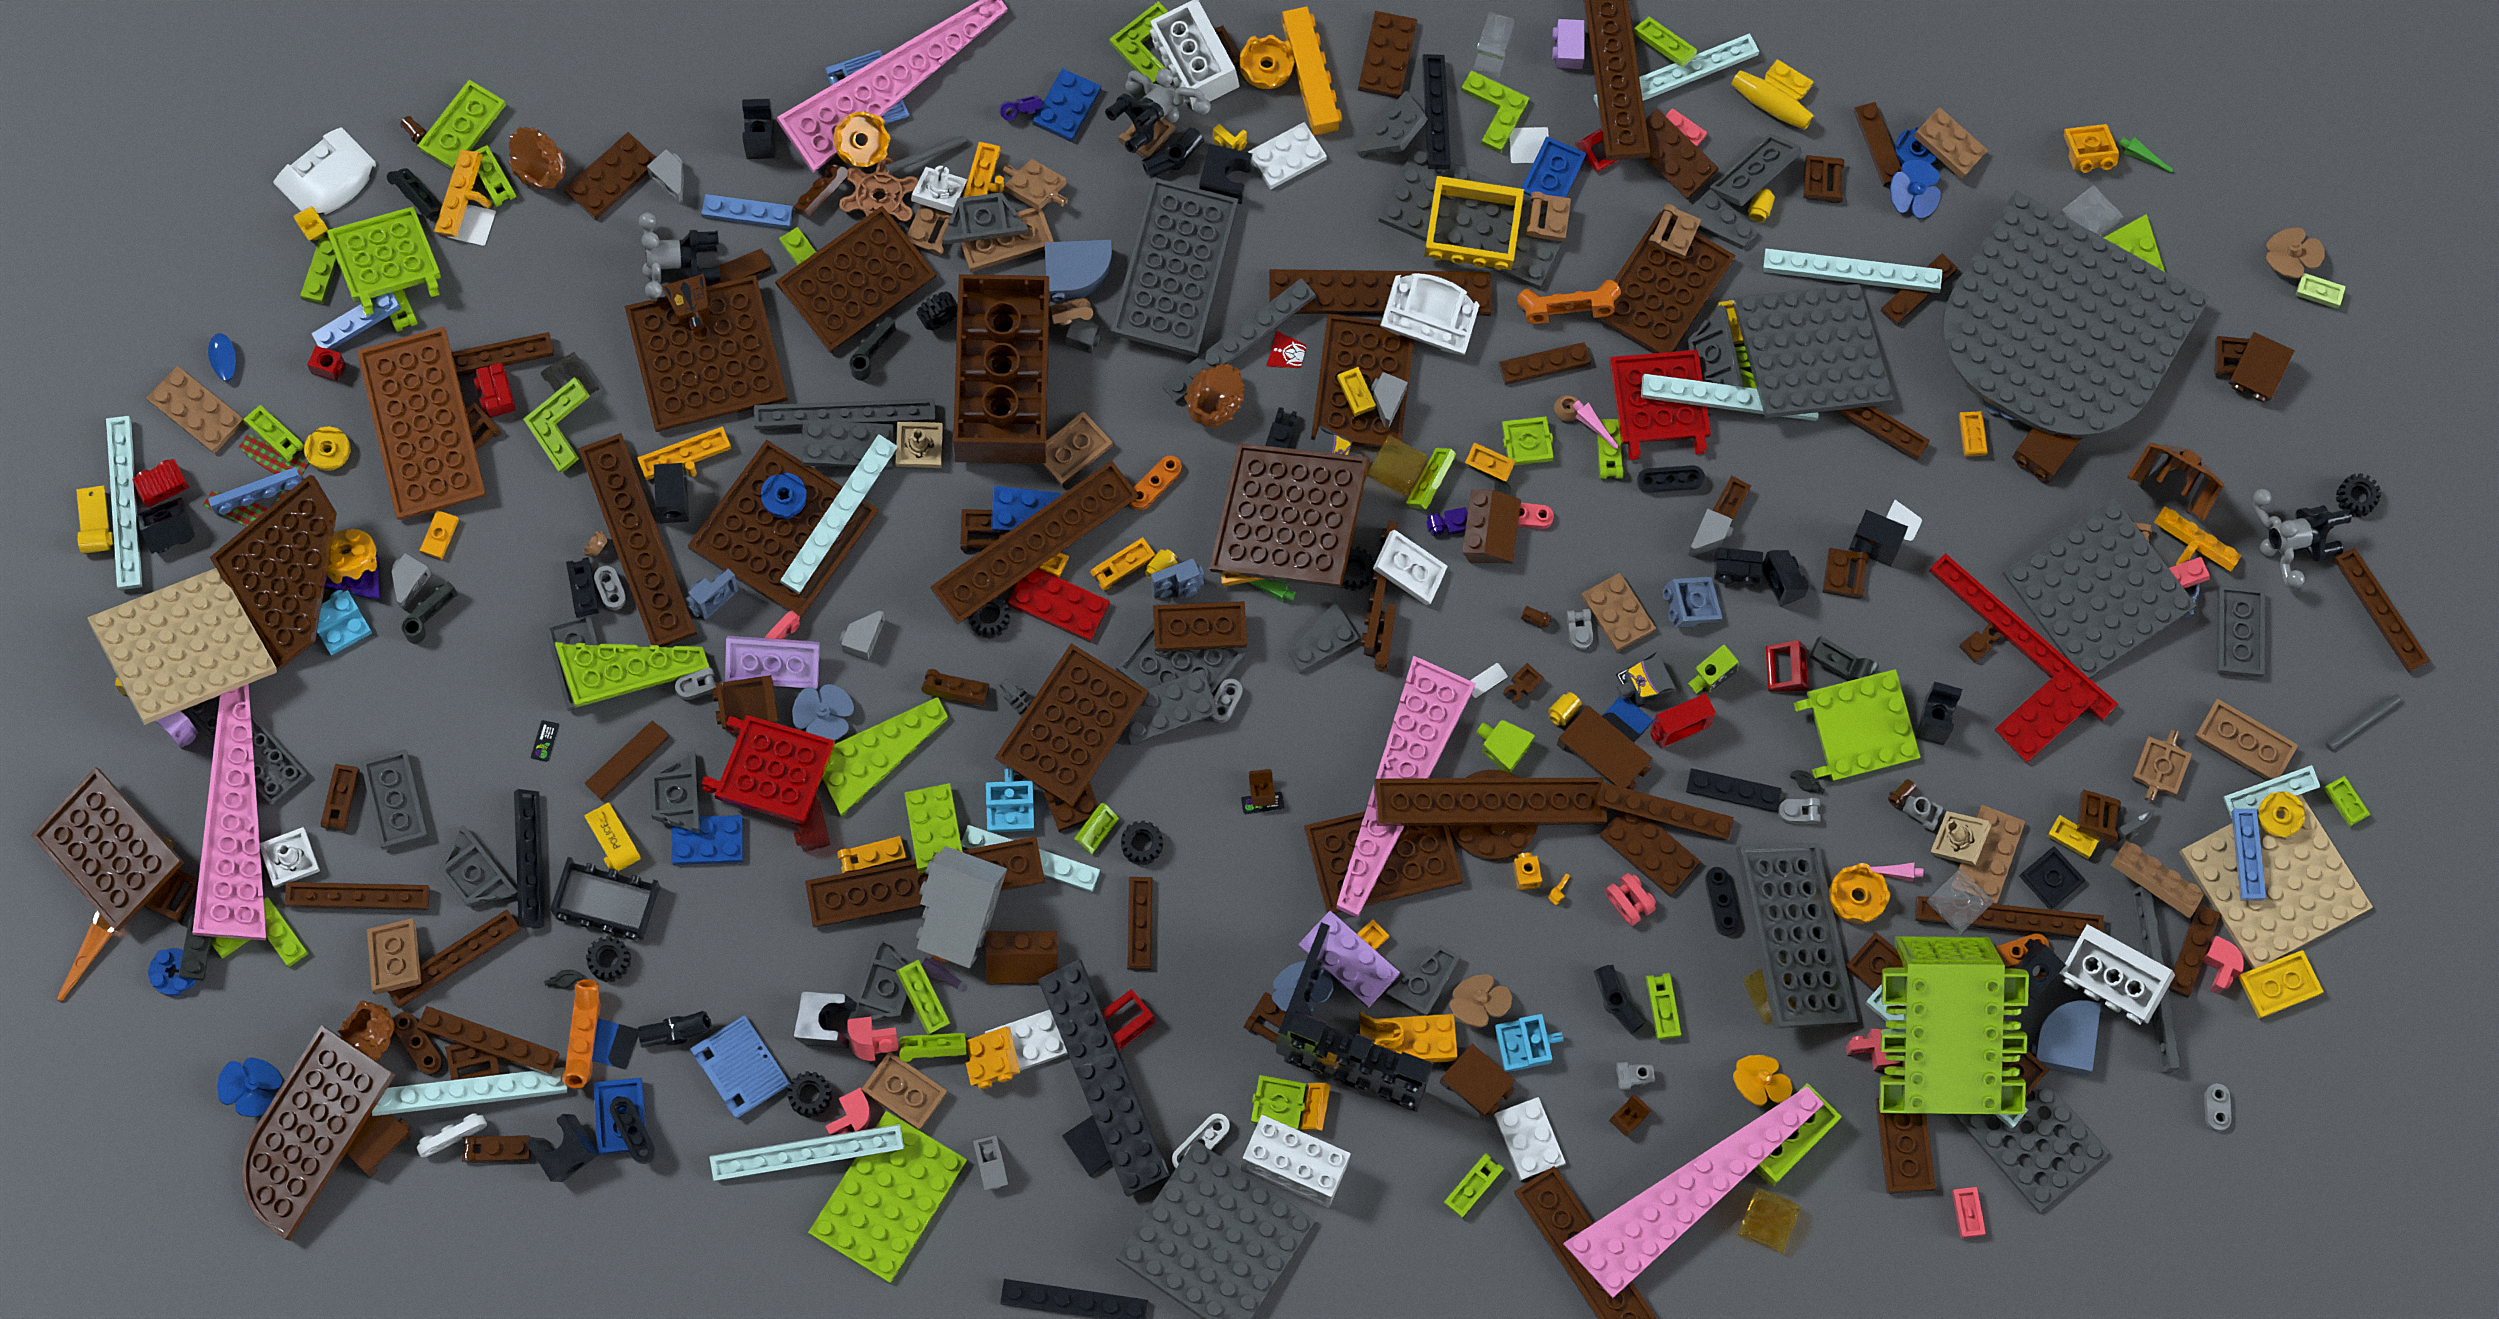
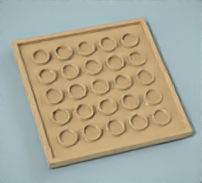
M216 568L87 617L89 625L144 725L277 673L275 664L233 590L224 582Z
M2301 794L2296 797L2304 806L2305 821L2301 829L2295 834L2285 838L2274 837L2266 833L2258 821L2266 898L2263 901H2240L2232 823L2179 852L2215 911L2220 912V919L2252 970L2279 959L2373 908ZM2278 811L2277 817L2283 819L2284 814Z

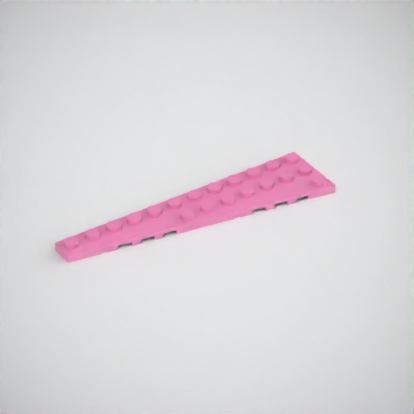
M979 0L777 117V122L812 173H814L837 154L833 139L835 128L842 118L850 113L866 111L880 117L883 116L1005 14L1008 8L1002 0Z
M1413 656L1376 779L1429 778L1476 687V683ZM1374 785L1336 906L1337 909L1358 918L1404 826H1377Z
M249 684L221 694L219 699L193 935L266 941Z
M1808 1086L1575 1235L1563 1243V1245L1613 1299L1818 1111L1824 1103Z

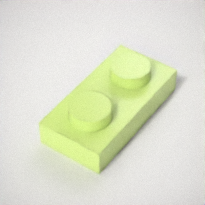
M2304 273L2300 277L2295 295L2338 309L2341 305L2346 286Z

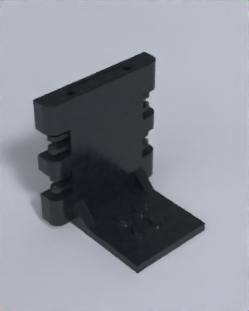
M1321 922L1278 1031L1276 1053L1284 1056V1062L1313 1073H1329L1333 1075V1079L1342 1082L1346 1086L1363 1091L1371 1089L1378 1092L1377 1095L1387 1099L1388 1102L1417 1112L1433 1066L1432 1062L1403 1051L1401 1054L1374 1044L1372 1039L1359 1034L1355 1036L1329 1027L1327 1022L1313 1017L1307 1002L1309 1003L1314 990L1313 982L1318 980L1322 970V959L1327 949L1330 925Z

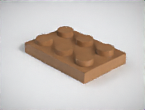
M1940 107L1913 135L1961 179L1988 151Z
M1083 411L1046 441V463L1041 465L1063 487L1113 446V442Z
M1621 573L1581 594L1582 600L1590 609L1591 614L1616 653L1656 630V627Z
M414 919L367 929L373 993L376 995L421 984L416 922Z
M891 1052L886 1054L861 1089L867 1096L919 1131L948 1093L946 1089L908 1063L903 1062Z

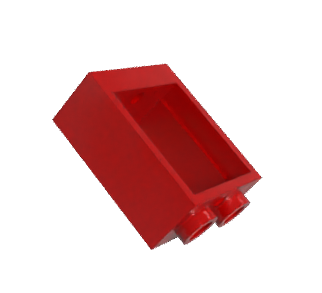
M1702 694L1656 714L1650 731L1651 738L1654 743L1659 744L1660 748H1664L1710 728L1716 711L1707 694Z

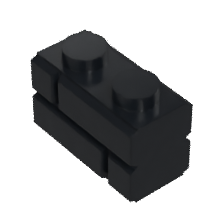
M1717 548L1713 578L1723 584H1730L1733 581L1742 582L1745 586H1754L1755 583L1759 584L1762 577L1763 552Z

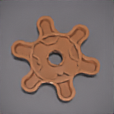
M889 157L878 162L876 171L871 174H866L857 167H851L847 170L848 175L846 178L855 185L856 190L851 196L840 200V208L846 213L860 210L867 217L883 206L890 216H895L898 220L907 222L911 219L913 213L910 207L903 203V197L914 191L918 180L913 176L897 179L892 173L888 174L885 166L893 163V160ZM876 192H883L886 195L883 199H879V201L873 197Z

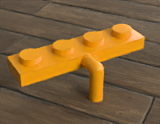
M984 142L978 143L963 197L986 195L989 191L994 193L1004 192V178L1002 176H996L995 183H991L1001 151L1000 146Z
M460 150L434 229V232L438 235L457 238L469 200H475L486 209L492 206V201L481 193L472 191L483 155L479 152Z
M722 426L637 458L646 480L654 478L655 464L683 463L688 476L695 477L697 475L695 462L731 449V445Z
M2164 506L2154 521L2155 524L2188 544L2177 560L2176 565L2188 562L2197 550L2231 572L2242 556L2234 548L2223 544L2215 536L2206 533L2198 528L2195 523L2189 522L2176 511Z

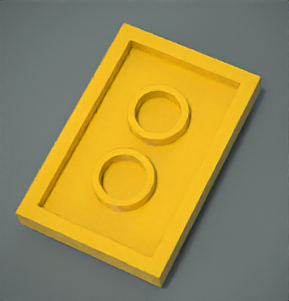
M2303 950L2238 976L2258 1019L2324 993Z

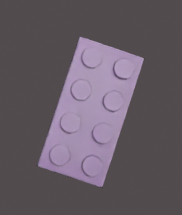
M727 636L725 682L772 675L774 686L812 687L817 689L820 642Z
M1329 911L1298 944V947L1309 955L1321 922L1330 925L1327 949L1322 959V968L1369 1008L1400 975V972L1335 914Z

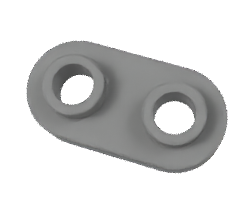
M602 566L597 569L594 580L605 607L609 610L621 609L626 603V596L615 569L610 566ZM606 577L611 578V580H610L609 582H607V583L603 582V579H604V578H606ZM613 597L619 598L617 602H611V599Z
M1226 679L1221 683L1214 700L1217 709H1222L1225 713L1223 715L1216 714L1210 716L1213 721L1224 723L1231 718L1242 696V685L1239 681ZM1228 690H1233L1235 694L1228 695L1226 692Z
M2212 1084L2204 1093L2205 1121L2209 1129L2221 1132L2231 1124L2230 1093L2224 1085ZM2216 1091L2221 1093V1099L2215 1096ZM2216 1115H2221L2223 1122H2219L2216 1119Z

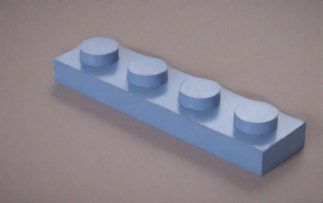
M705 194L702 209V218L789 230L793 215V206L708 194Z
M393 292L370 298L374 314L365 316L360 304L313 332L312 335L317 345L332 350L401 309Z
M294 467L208 498L215 514H226L238 506H248L254 503L255 500L273 497L276 493L283 490H292L302 481V478L297 468Z
M2233 809L2231 814L2240 901H2263L2266 898L2257 809Z

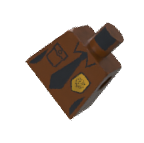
M704 274L662 286L665 297L680 324L689 322L692 331L703 329L702 318L710 315Z

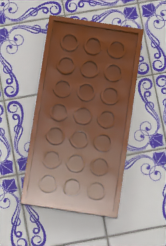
M440 327L357 350L397 520L486 497L446 328Z

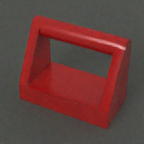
M1601 128L1575 143L1578 150L1586 153L1585 160L1596 173L1618 161L1606 160L1604 158L1598 162L1590 147L1603 140Z
M1799 640L1765 646L1768 691L1809 690L1806 646ZM1775 652H1790L1792 681L1776 683Z
M1132 989L1103 1010L1107 1020L1133 1000L1142 1012V1014L1117 1033L1113 1034L1112 1032L1119 1051L1155 1024L1154 1015Z

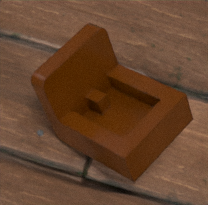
M1272 770L1250 771L1249 788L1252 806L1276 804Z
M1633 1094L1609 1121L1627 1137L1646 1118L1651 1109L1637 1095Z

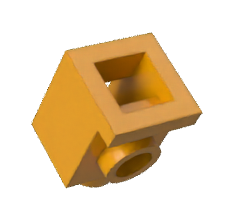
M1532 853L1519 854L1518 858L1514 859L1513 862L1517 891L1540 888L1542 877L1538 856H1532ZM1531 866L1532 871L1527 872L1524 870V867Z

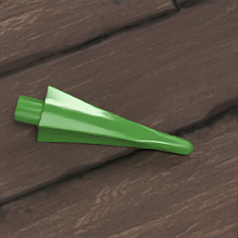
M2123 137L2119 142V145L2126 148L2123 154L2150 163L2169 173L2173 172L2170 166L2155 156L2135 137L2131 141Z
M1265 579L1248 582L1282 603L1285 598L1293 601L1296 592L1288 589L1287 583Z

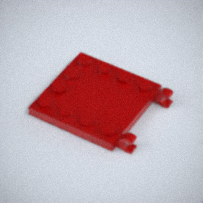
M1698 350L1610 357L1609 364L1621 444H1628L1629 460L1639 459L1638 456L1641 455L1639 443L1694 438L1695 455L1704 454V450H1707L1705 437L1711 435L1706 406L1641 398L1642 377L1644 374L1703 382Z
M749 715L746 716L744 721L729 716L726 722L728 726L727 731L739 733L721 780L704 776L701 784L704 786L702 790L708 793H715V799L804 825L834 749L835 740Z

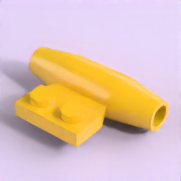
M1778 59L1766 72L1765 79L1741 70L1735 75L1731 85L1747 100L1780 121L1803 130L1807 129L1814 115L1797 100H1801L1814 81Z

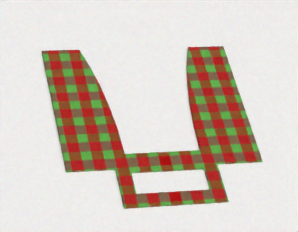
M249 433L239 446L246 455L273 474L296 467L301 475L309 463L292 455L293 458L289 462H286L265 441ZM283 490L278 496L275 503L278 500H280L284 495H286L290 490ZM211 491L202 506L213 510L208 498L222 493ZM252 503L248 506H238L233 508L232 511L221 515L247 527L268 508Z

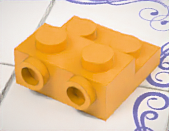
M2107 124L2064 129L2063 136L2069 148L2068 157L2074 171L2081 170L2087 173L2095 168L2110 170L2117 166L2119 151Z
M1005 1026L966 1040L970 1058L966 1066L971 1086H978V1089H986L992 1087L993 1082H1006L1012 1080L1013 1075L1020 1073L1010 1027Z

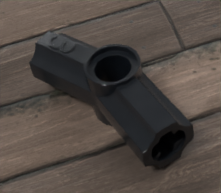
M1190 127L1175 143L1168 145L1166 150L1143 159L1141 162L1146 175L1152 178L1168 170L1181 169L1185 161L1204 142L1201 133L1195 128ZM1172 155H1179L1180 157L1175 159V158H1172L1171 156H1172Z
M1606 965L1594 970V975L1604 1000L1605 1010L1613 1014L1630 1034L1635 1033L1647 1020L1627 999V995L1620 985L1614 965ZM1617 997L1620 999L1621 1004L1615 1006L1610 1003L1609 998Z
M705 1011L684 1017H669L661 1023L638 1027L641 1048L661 1044H683L688 1041L687 1038L710 1032L712 1024Z

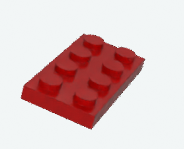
M1036 569L1019 581L1008 601V606L1088 642H1091L1110 605V600L1040 569Z
M2062 668L1998 725L1994 731L2027 763L2095 701Z

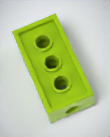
M1808 1083L1799 1091L1808 1086L1824 1105L1809 1118L1811 1123L1804 1122L1792 1133L1795 1139L1787 1138L1776 1148L1778 1156L1770 1154L1753 1169L1771 1187L1825 1136L1842 1117Z

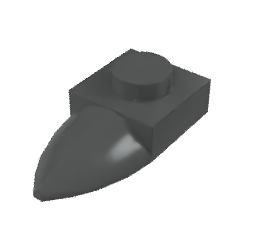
M2153 808L2120 827L2116 831L2118 833V842L2125 838L2127 841H2130L2139 835L2138 830L2149 821L2155 809Z

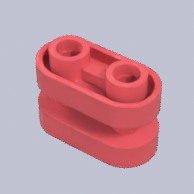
M1626 873L1619 878L1621 884L1619 888L1612 883L1604 891L1609 901L1630 926H1634L1641 921L1640 912L1648 916L1655 911L1654 905L1656 901L1650 893H1646L1642 889L1641 881L1636 875ZM1625 894H1628L1631 900L1635 903L1634 906L1626 898Z

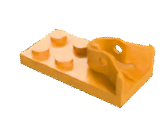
M1364 1012L1359 1013L1360 1035L1372 1039L1376 1045L1400 1054L1403 1051L1429 1062L1457 1061L1454 1014L1375 1019L1365 1015Z

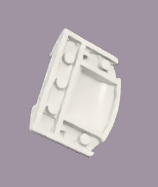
M341 127L325 134L323 140L293 164H287L273 183L300 211L313 206L317 213L324 212L326 215L348 203L364 188L370 179L369 174L372 166L376 167V162Z
M1412 274L1401 278V275L1396 276L1380 327L1398 336L1403 335L1441 348V351L1465 355L1479 308L1478 302L1475 301L1473 303L1466 295L1467 292L1461 287L1436 276L1427 274Z

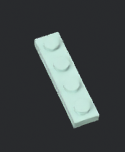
M2311 765L2224 796L2223 799L2232 819L2231 811L2233 809H2258L2261 801L2270 793L2285 791L2297 796L2319 788L2320 784Z

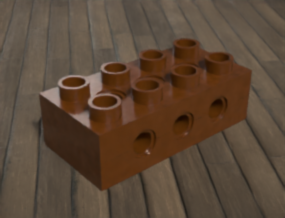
M959 274L953 427L955 462L1046 463L1050 327L1049 276ZM1002 328L1010 329L1008 332H998ZM1001 369L1009 371L1006 374L996 373L998 370ZM998 411L1008 412L1005 416L995 415Z

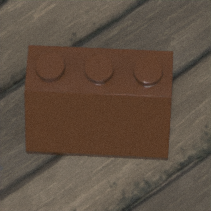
M1471 490L1462 552L1469 563L1513 564L1521 499L1495 490Z
M986 931L987 984H1039L1038 979L1057 970V931Z

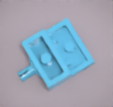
M1005 769V782L986 783L987 832L1034 831L1033 782H1014V771L1010 769L1009 777L1008 769Z
M1542 1014L1519 1018L1518 1021L1494 1026L1505 1072L1551 1064L1550 1044L1563 1042L1562 1032L1547 1033Z

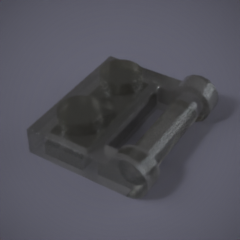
M575 352L547 367L540 374L544 381H548L555 393L562 388L555 377V374L558 372L562 374L567 383L574 377L579 379L589 395L599 390L598 385Z

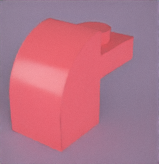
M2215 936L2210 941L2203 963L2218 969L2210 990L2219 994L2223 989L2230 987L2233 977L2237 978L2242 973L2244 961L2239 949L2231 942Z
M871 1017L847 1019L851 1049L857 1057L863 1060L876 1061V1053L899 1051L896 1027L874 1030Z
M1871 1029L1867 1034L1868 1039L1865 1036L1853 1037L1846 1045L1847 1055L1871 1053L1874 1071L1885 1070L1886 1067L1899 1066L1901 1064V1061L1885 1059L1887 1052H1881L1880 1049L1881 1029Z
M861 1088L839 1098L846 1116L826 1125L829 1136L849 1133L851 1129L854 1132L867 1129L871 1114L868 1102Z

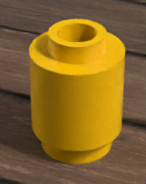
M1762 188L1752 197L1748 208L1751 220L1765 222L1766 218L1769 217L1775 200V196L1769 189Z
M1168 549L1159 550L1147 565L1145 574L1151 579V574L1177 565V556Z
M1571 692L1563 694L1548 709L1551 722L1555 725L1565 726L1580 710L1582 705L1580 699Z

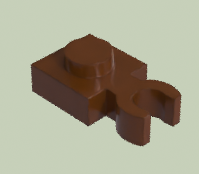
M1992 624L1985 627L1982 635L1976 631L1959 646L1974 663L1992 649L1990 643L1998 641L2001 636L2000 632L1995 636L1989 634L1993 627Z
M1526 663L1512 677L1511 682L1515 685L1507 686L1503 695L1506 696L1509 692H1514L1516 697H1514L1512 703L1516 704L1519 702L1522 692L1528 696L1543 681L1544 677Z

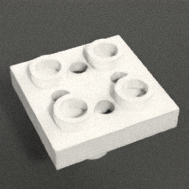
M938 166L935 169L926 167L912 193L911 201L953 214L957 198L962 197L968 179L949 174L947 167L944 168V172H942L943 166Z
M304 827L259 843L274 888L283 886L286 882H293L320 872Z

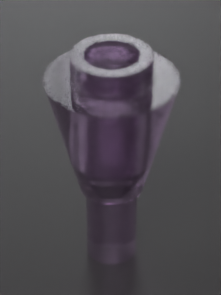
M926 957L921 964L928 978L946 982L956 989L962 982L951 975L933 957L931 959Z

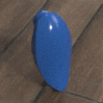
M218 333L209 342V360L217 376L223 381L229 382L234 376L236 354L230 339L226 335Z

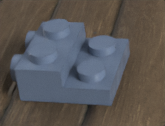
M1192 558L1151 574V592L1153 597L1160 596L1163 598L1172 594L1174 590L1178 598L1195 595L1200 590V586L1204 585V572L1201 565H1196Z
M727 569L724 573L720 572L713 579V583H710L706 578L702 581H696L690 587L689 596L686 598L690 605L688 608L696 617L700 615L704 620L709 618L739 591L735 575Z
M1712 577L1672 579L1664 586L1663 598L1669 602L1670 606L1668 618L1671 622H1674L1675 628L1695 627L1699 623H1714L1723 619Z

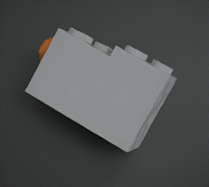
M947 846L940 853L937 852L933 861L930 860L927 866L926 874L929 876L927 882H923L919 893L922 895L920 904L926 907L922 915V919H925L924 925L920 926L916 935V939L919 940L917 949L929 953L936 961H951L970 968L982 952L986 931L989 929L1007 868Z

